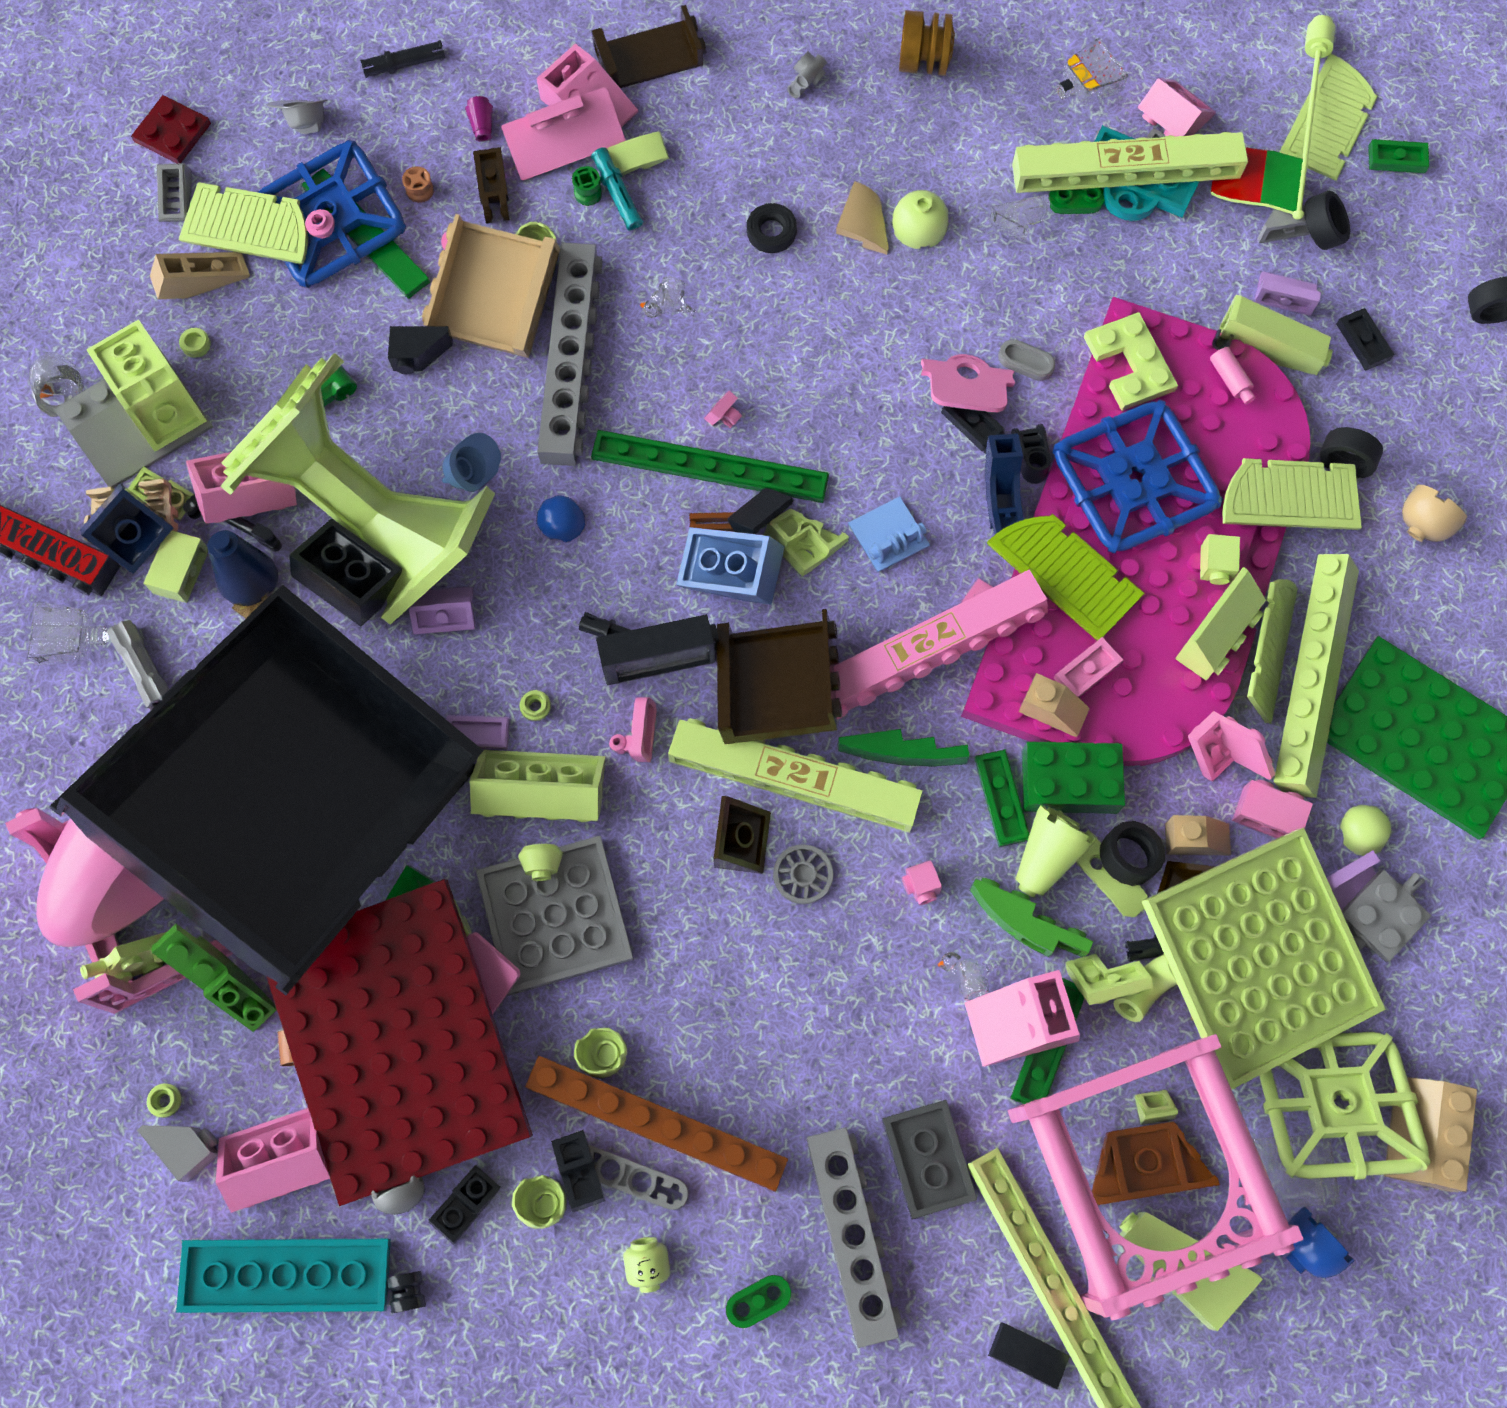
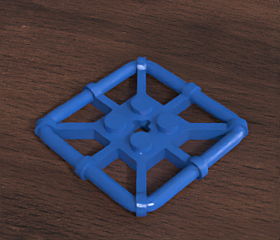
M346 140L345 143L336 145L305 164L303 162L297 164L296 169L258 191L259 193L275 195L304 178L310 190L294 199L300 200L299 206L304 214L305 221L308 215L315 210H324L325 208L333 210L331 215L334 218L335 225L334 231L329 237L321 239L312 236L308 232L311 242L302 268H300L298 263L284 261L292 277L301 287L310 288L311 285L325 280L353 263L357 265L361 262V258L393 241L400 234H403L406 229L402 214L386 189L387 183L383 177L378 176L365 152L353 140ZM339 158L334 175L316 186L310 174ZM352 158H355L368 181L348 191L344 181ZM373 193L377 194L390 218L362 213L356 203ZM277 196L275 203L280 204L283 197ZM362 224L388 229L353 249L345 235ZM339 238L347 253L313 272L321 248Z
M1159 399L1158 402L1145 403L1114 417H1104L1100 423L1067 436L1060 442L1055 443L1052 453L1055 455L1057 465L1075 495L1074 502L1077 507L1082 508L1099 540L1108 548V552L1115 554L1116 551L1129 550L1158 536H1168L1174 533V529L1202 518L1221 507L1223 498L1220 496L1216 483L1199 456L1200 450L1198 446L1192 444L1174 412L1169 406L1165 405L1166 401ZM1153 414L1145 439L1126 447L1116 429ZM1161 417L1182 450L1165 459L1161 458L1153 444ZM1105 434L1115 453L1104 458H1098L1074 450L1072 447ZM1070 461L1097 470L1105 485L1091 491H1086ZM1188 461L1206 493L1177 484L1168 469ZM1132 471L1140 472L1143 475L1142 482H1139L1137 479H1130ZM1111 494L1120 510L1113 535L1110 534L1093 504V501ZM1173 495L1200 505L1169 518L1164 514L1158 501ZM1147 506L1156 524L1121 539L1128 514Z

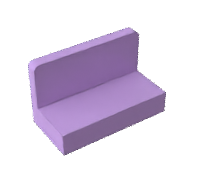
M1261 272L1254 302L1311 316L1320 301L1321 292L1317 291V285L1314 283Z
M473 587L428 590L409 608L413 635L475 629L472 605Z
M1373 850L1327 877L1341 911L1376 874L1372 866L1380 862Z

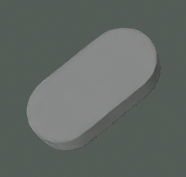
M1014 339L1004 342L1000 347L998 358L1004 367L1037 381L1046 380L1053 374L1055 360L1049 353Z

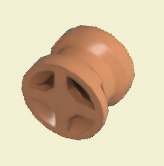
M415 166L404 172L402 182L410 200L421 203L433 196L434 187L430 174L425 168Z

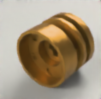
M905 10L899 72L917 73L920 61L922 60L926 61L927 74L932 75L934 62H939L938 75L946 76L948 65L952 60L954 47L953 14L945 13L944 24L941 27L938 26L939 13L934 12L929 26L925 25L923 11Z

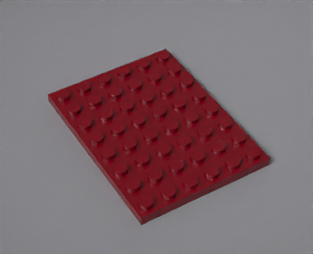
M448 879L434 882L358 910L287 995H284L275 987L278 982L267 977L313 1126L318 1134L339 1206L370 1196L373 1190L375 1193L410 1181L412 1176L419 1178L533 1136Z

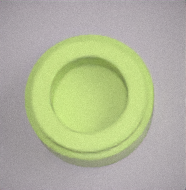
M190 328L180 336L179 345L187 356L197 358L209 351L211 341L204 330Z

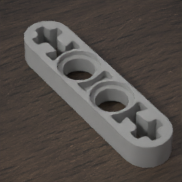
M589 1145L593 1160H595V1153L602 1155L595 1166L600 1183L666 1209H680L687 1202L688 1188L681 1180ZM607 1160H615L620 1166V1173L613 1180L605 1179L601 1173V1167ZM639 1172H646L651 1177V1186L645 1192L636 1191L632 1184L633 1177ZM657 1177L664 1178L661 1186L671 1189L674 1184L679 1185L678 1191L683 1194L681 1201L675 1200L673 1204L667 1203L668 1196L659 1192L658 1199L651 1198L657 1187Z

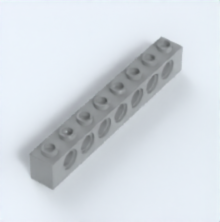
M561 242L537 451L541 464L576 466L577 456H582L583 438H579L580 429H585L586 412L582 411L583 403H588L589 386L585 385V377L591 376L592 362L591 359H588V350L594 349V333H590L591 325H596L597 307H593L594 299H599L600 284L596 281V274L602 273V256H597L596 244ZM584 275L582 278H575L576 276ZM577 300L582 301V302L577 303V304L572 303V302L577 301ZM572 326H580L577 329H569ZM571 351L577 352L574 355H566L568 352ZM568 377L574 378L572 381L569 382L563 381L565 378ZM563 404H572L568 408H560ZM561 430H568V431H569V432H568L567 434H565V435H558V434H557V433H558L559 431H561Z

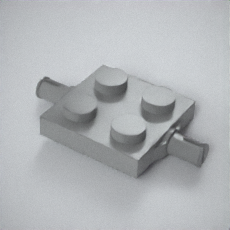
M1380 870L1342 910L1343 916L1354 936L1359 951L1366 947L1373 950L1385 962H1389L1431 917L1413 895L1425 882L1423 878H1420L1419 874L1413 873L1402 885L1397 883L1385 870Z

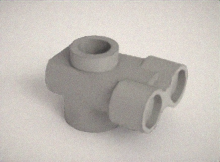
M807 51L797 62L793 69L798 75L795 77V81L787 87L790 96L799 98L811 83L816 85L826 74L823 68L827 62L823 56L817 55L814 57Z

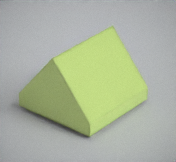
M1167 1090L1135 1095L1141 1125L1173 1120L1178 1114V1109Z

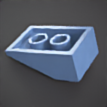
M689 527L676 585L737 600L772 605L785 546L772 537L765 535Z

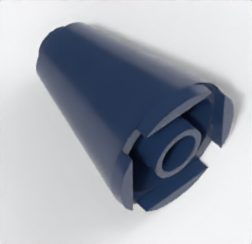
M223 530L211 536L207 548L218 590L224 598L237 606H250L262 601L261 597L268 591L271 593L275 589L278 581V569L270 556L231 531Z

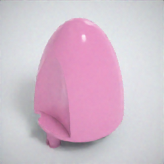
M70 819L56 842L45 867L38 891L36 915L38 926L43 936L49 942L57 946L78 947L95 943L121 931L151 911L164 898L88 839Z

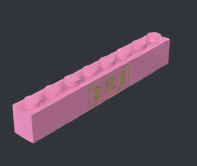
M1030 569L835 665L834 672L838 671L840 678V690L835 691V695L841 701L842 717L848 713V710L859 705L866 706L872 703L877 696L887 691L894 692L899 690L905 682L915 677L917 679L923 678L930 674L934 668L942 664L954 663L962 654L970 650L977 651L984 648L990 640L998 636L1006 637L1012 634L1017 627L1027 622H1037L1043 618L1045 613L1048 612L1047 598Z

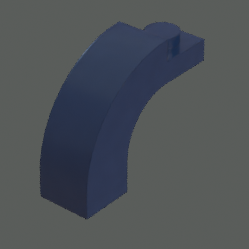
M1018 433L989 435L987 439L985 461L986 500L990 529H993L994 535L1004 528L1024 520L1020 495V473L1023 453Z

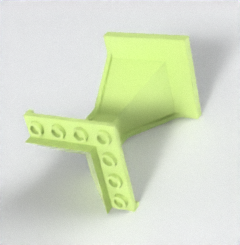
M334 353L327 361L320 358L312 368L305 364L276 405L221 462L226 467L223 473L228 477L220 487L231 495L245 476L292 485L336 522L401 567L402 573L387 598V606L381 616L383 620L391 625L468 555L495 493L485 486L473 499L457 501L393 492L337 446L330 437L321 394L322 385L344 362Z

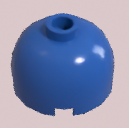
M1302 1207L1290 1219L1288 1224L1298 1225L1304 1240L1293 1244L1295 1250L1291 1251L1286 1259L1300 1274L1306 1270L1318 1278L1326 1279L1337 1276L1355 1260L1348 1255V1251L1321 1222L1317 1223L1311 1217L1313 1214L1307 1208Z

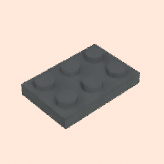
M947 1100L882 1118L911 1219L977 1200Z

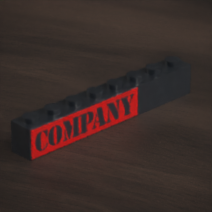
M0 505L1 556L9 560L15 556L21 559L20 563L35 572L41 568L47 571L46 575L58 583L63 584L67 580L73 583L72 587L84 595L89 596L92 592L101 597L103 596L121 567L115 560L96 548Z

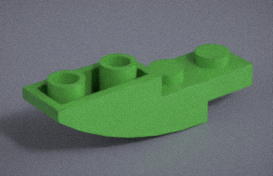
M987 878L975 879L972 883L970 892L983 910L1004 931L1024 945L1047 957L1054 953L1056 947L1080 957H1085L1089 954L1093 941L1086 938V933L1068 927L1067 930L1055 925V920L1044 915L1032 916L1036 903L1029 901L1030 897L1015 890L1009 893L1000 889V884Z
M175 924L151 946L154 955L203 989L206 999L252 1032L277 1010L276 1005L254 981L202 936L195 938L181 926Z

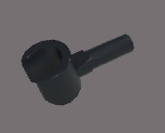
M1218 329L1212 341L1213 347L1216 350L1230 347L1234 335L1231 334L1229 339H1222L1220 337L1222 330Z

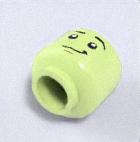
M643 1237L631 1241V1246L623 1254L628 1284L639 1287L642 1293L659 1290L660 1284L665 1282L670 1276L667 1247L663 1243L658 1242V1239L655 1237Z

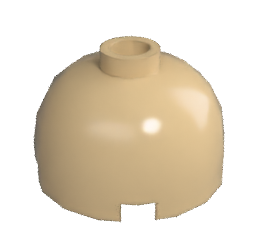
M1421 484L1414 488L1403 504V520L1409 527L1407 533L1419 542H1422L1424 539L1432 542H1441L1451 538L1462 528L1466 522L1467 515L1451 499L1447 498L1444 501L1436 496L1439 493L1437 490Z

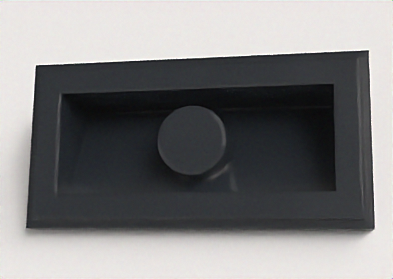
M765 488L729 516L728 522L734 532L756 534L792 505L794 500L790 496Z

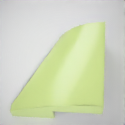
M788 509L767 524L764 532L765 536H770L785 546L783 557L802 577L839 550L849 539L846 533L841 532L840 536L823 529L824 523L807 519L802 513L793 509Z

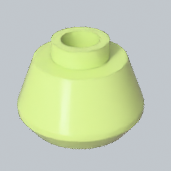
M554 844L528 845L523 847L518 854L525 874L532 876L533 881L550 880L551 875L557 873L563 856V852Z

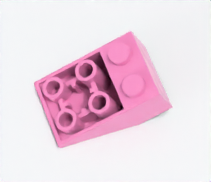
M576 43L536 78L540 100L548 106L606 87L621 128L638 113L636 106L598 61Z
M1060 970L1024 979L965 1002L983 1067L1080 1041V1034Z

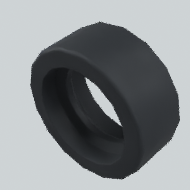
M1328 190L1309 198L1305 202L1304 214L1307 228L1319 248L1328 250L1348 241L1351 231L1349 218L1343 202L1335 192Z
M1507 277L1486 281L1472 289L1468 294L1471 318L1476 323L1491 324L1507 321Z
M1340 427L1331 430L1326 436L1319 453L1320 461L1329 470L1330 463L1355 464L1356 478H1366L1372 476L1376 471L1383 454V446L1376 437L1368 432L1351 427Z
M1126 821L1114 827L1104 837L1100 845V859L1109 875L1120 883L1131 886L1141 885L1161 870L1165 862V848L1161 838L1152 828L1144 823ZM1125 838L1137 843L1145 852L1147 867L1141 869L1127 863L1119 853L1117 841Z

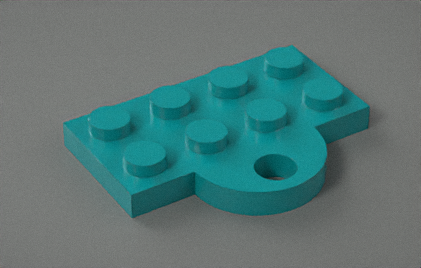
M1102 125L1094 142L1111 139L1130 140L1135 138ZM1200 181L1103 187L1104 205L1114 216L1128 221L1144 219L1153 213L1156 207L1183 218ZM1127 200L1132 203L1133 207L1124 208L1119 204V201Z

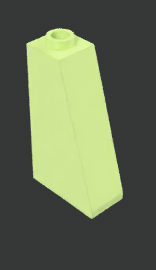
M1235 295L1220 324L1219 329L1222 330L1221 338L1229 339L1231 334H1233V340L1237 339L1243 342V344L1253 346L1279 366L1317 375L1323 366H1328L1332 357L1333 350L1329 349L1330 336L1240 295Z
M1132 1212L1119 1225L1123 1230L1119 1235L1131 1243L1149 1250L1173 1251L1186 1248L1198 1242L1196 1239L1147 1212H1139L1137 1215ZM1193 1250L1188 1253L1190 1261L1196 1259V1253ZM1204 1250L1205 1256L1210 1255L1209 1252ZM1135 1255L1145 1265L1143 1258L1140 1255ZM1157 1260L1153 1263V1274L1159 1268L1166 1269V1263L1163 1260ZM1179 1261L1178 1267L1183 1265L1181 1261ZM1241 1265L1228 1269L1230 1275L1223 1279L1210 1282L1207 1277L1197 1281V1288L1183 1294H1177L1176 1290L1171 1292L1209 1330L1218 1331L1263 1280L1258 1274L1248 1268L1242 1269Z

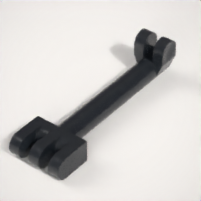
M195 494L183 505V510L194 520L202 515ZM242 517L224 521L254 537L261 545L274 552L282 548L281 542L274 533L258 522L255 525Z

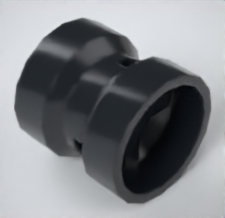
M421 1271L387 1278L388 1289L392 1291L393 1299L390 1302L391 1314L426 1307L425 1296L420 1292V1285L423 1282Z

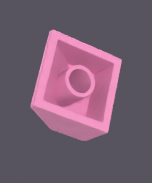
M1163 78L1156 80L1138 106L1144 112L1142 117L1154 126L1158 123L1166 129L1163 132L1164 135L1175 137L1194 135L1216 114V111L1177 81Z

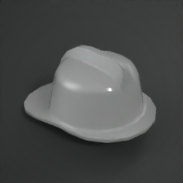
M328 99L320 101L281 100L269 102L267 106L280 108L290 128L295 129L301 134H309L321 130V123L324 122L323 102L328 101Z

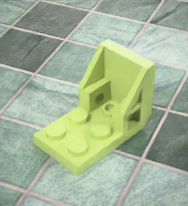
M139 319L86 349L116 398L155 452L207 422Z

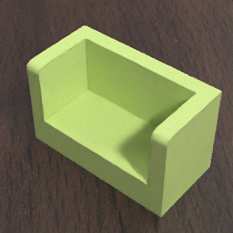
M172 530L160 543L143 584L153 594L187 603L208 554L206 544L201 538Z

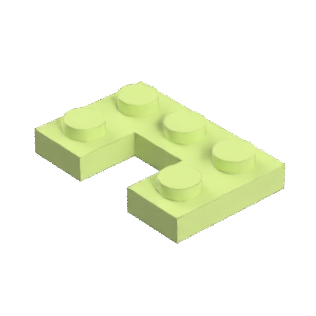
M1139 312L1086 331L1084 339L1096 362L1123 352L1134 372L1112 380L1109 385L1121 411L1176 391L1178 384Z

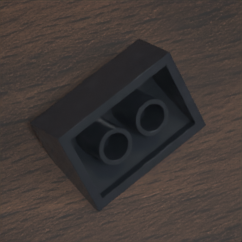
M332 518L289 555L291 577L360 627L382 608L402 573L401 567Z

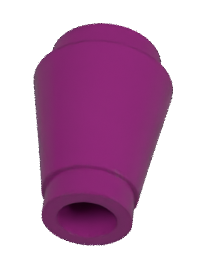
M472 97L468 99L465 111L475 139L479 142L491 140L493 105L489 103L487 97Z

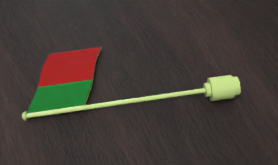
M1326 15L1316 16L1307 27L1305 52L1308 56L1315 58L1302 159L1271 150L1246 148L1248 163L1241 178L1212 180L1211 195L1230 202L1277 209L1292 214L1296 220L1304 217L1302 205L1320 59L1330 55L1334 46L1336 26L1331 17Z

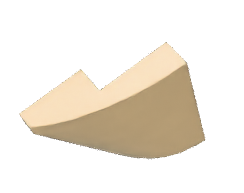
M854 181L838 222L836 234L862 241L863 248L887 255L889 246L880 197L869 187Z

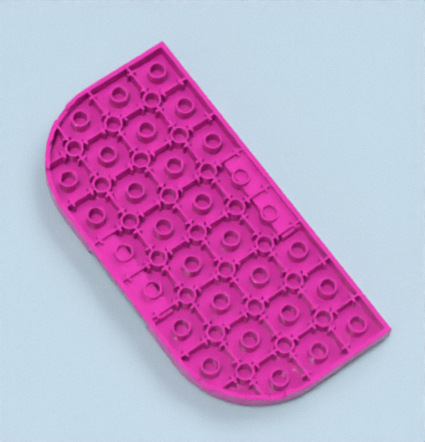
M1113 297L1102 325L1138 312L1142 316L1178 384L1175 392L1145 403L1158 402L1159 399L1166 401L1165 405L1169 406L1174 412L1192 444L1198 446L1200 450L1199 456L1216 483L1220 496L1223 498L1221 507L1202 518L1174 529L1173 534L1158 536L1129 550L1116 551L1114 554L1108 552V548L1099 540L1082 508L1077 507L1074 502L1075 495L1054 457L1033 518L1054 514L1067 525L1061 531L1068 537L1072 532H1075L1118 570L1113 576L1115 579L1121 582L1124 577H1127L1145 593L1103 637L1119 654L1123 662L1079 697L1090 709L1077 737L1018 712L1036 673L1055 681V674L1097 641L1046 596L1048 612L1045 613L1043 618L1037 622H1027L1017 627L1012 634L1006 637L998 636L989 641L961 717L1029 742L1120 743L1123 747V766H1145L1170 759L1191 748L1188 735L1213 711L1224 716L1237 693L1257 631L1255 629L1256 625L1254 628L1247 626L1242 632L1247 636L1236 652L1230 649L1225 657L1230 660L1219 675L1213 672L1207 680L1175 659L1231 584L1214 585L1210 581L1200 580L1201 545L1208 534L1240 537L1239 572L1243 567L1246 568L1263 596L1265 597L1286 527L1223 524V503L1232 477L1242 465L1243 458L1261 459L1262 468H1268V460L1308 462L1311 443L1307 415L1297 391L1287 376L1266 355L1253 346L1243 344L1240 340L1234 339L1231 342L1230 350L1254 385L1251 391L1256 398L1252 402L1244 404L1241 397L1235 398L1210 361V357L1218 351L1212 345L1216 330ZM1123 352L1097 362L1093 354L1091 355L1061 440L1100 423L1104 417H1114L1140 406L1137 405L1121 411L1109 387L1112 380L1134 373ZM1153 414L1116 429L1126 447L1145 439ZM1161 417L1153 444L1161 458L1165 459L1182 450ZM1105 434L1072 447L1074 450L1098 458H1104L1115 453ZM1070 461L1086 491H1091L1105 485L1097 470ZM1188 461L1168 469L1177 484L1206 493ZM1132 471L1130 479H1137L1139 482H1142L1143 475L1140 472ZM1111 494L1093 501V504L1110 534L1113 535L1120 510ZM1173 495L1158 501L1164 514L1169 518L1200 505ZM1147 506L1128 514L1121 539L1156 524ZM1015 568L1011 578L1020 574Z

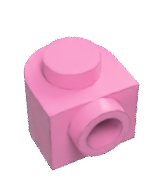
M931 860L906 868V875L902 876L907 894L913 893L919 905L935 901L937 899L936 895L941 892L942 886Z

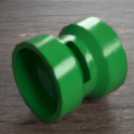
M589 166L576 169L572 175L575 199L578 203L585 206L598 203L602 197L598 171Z

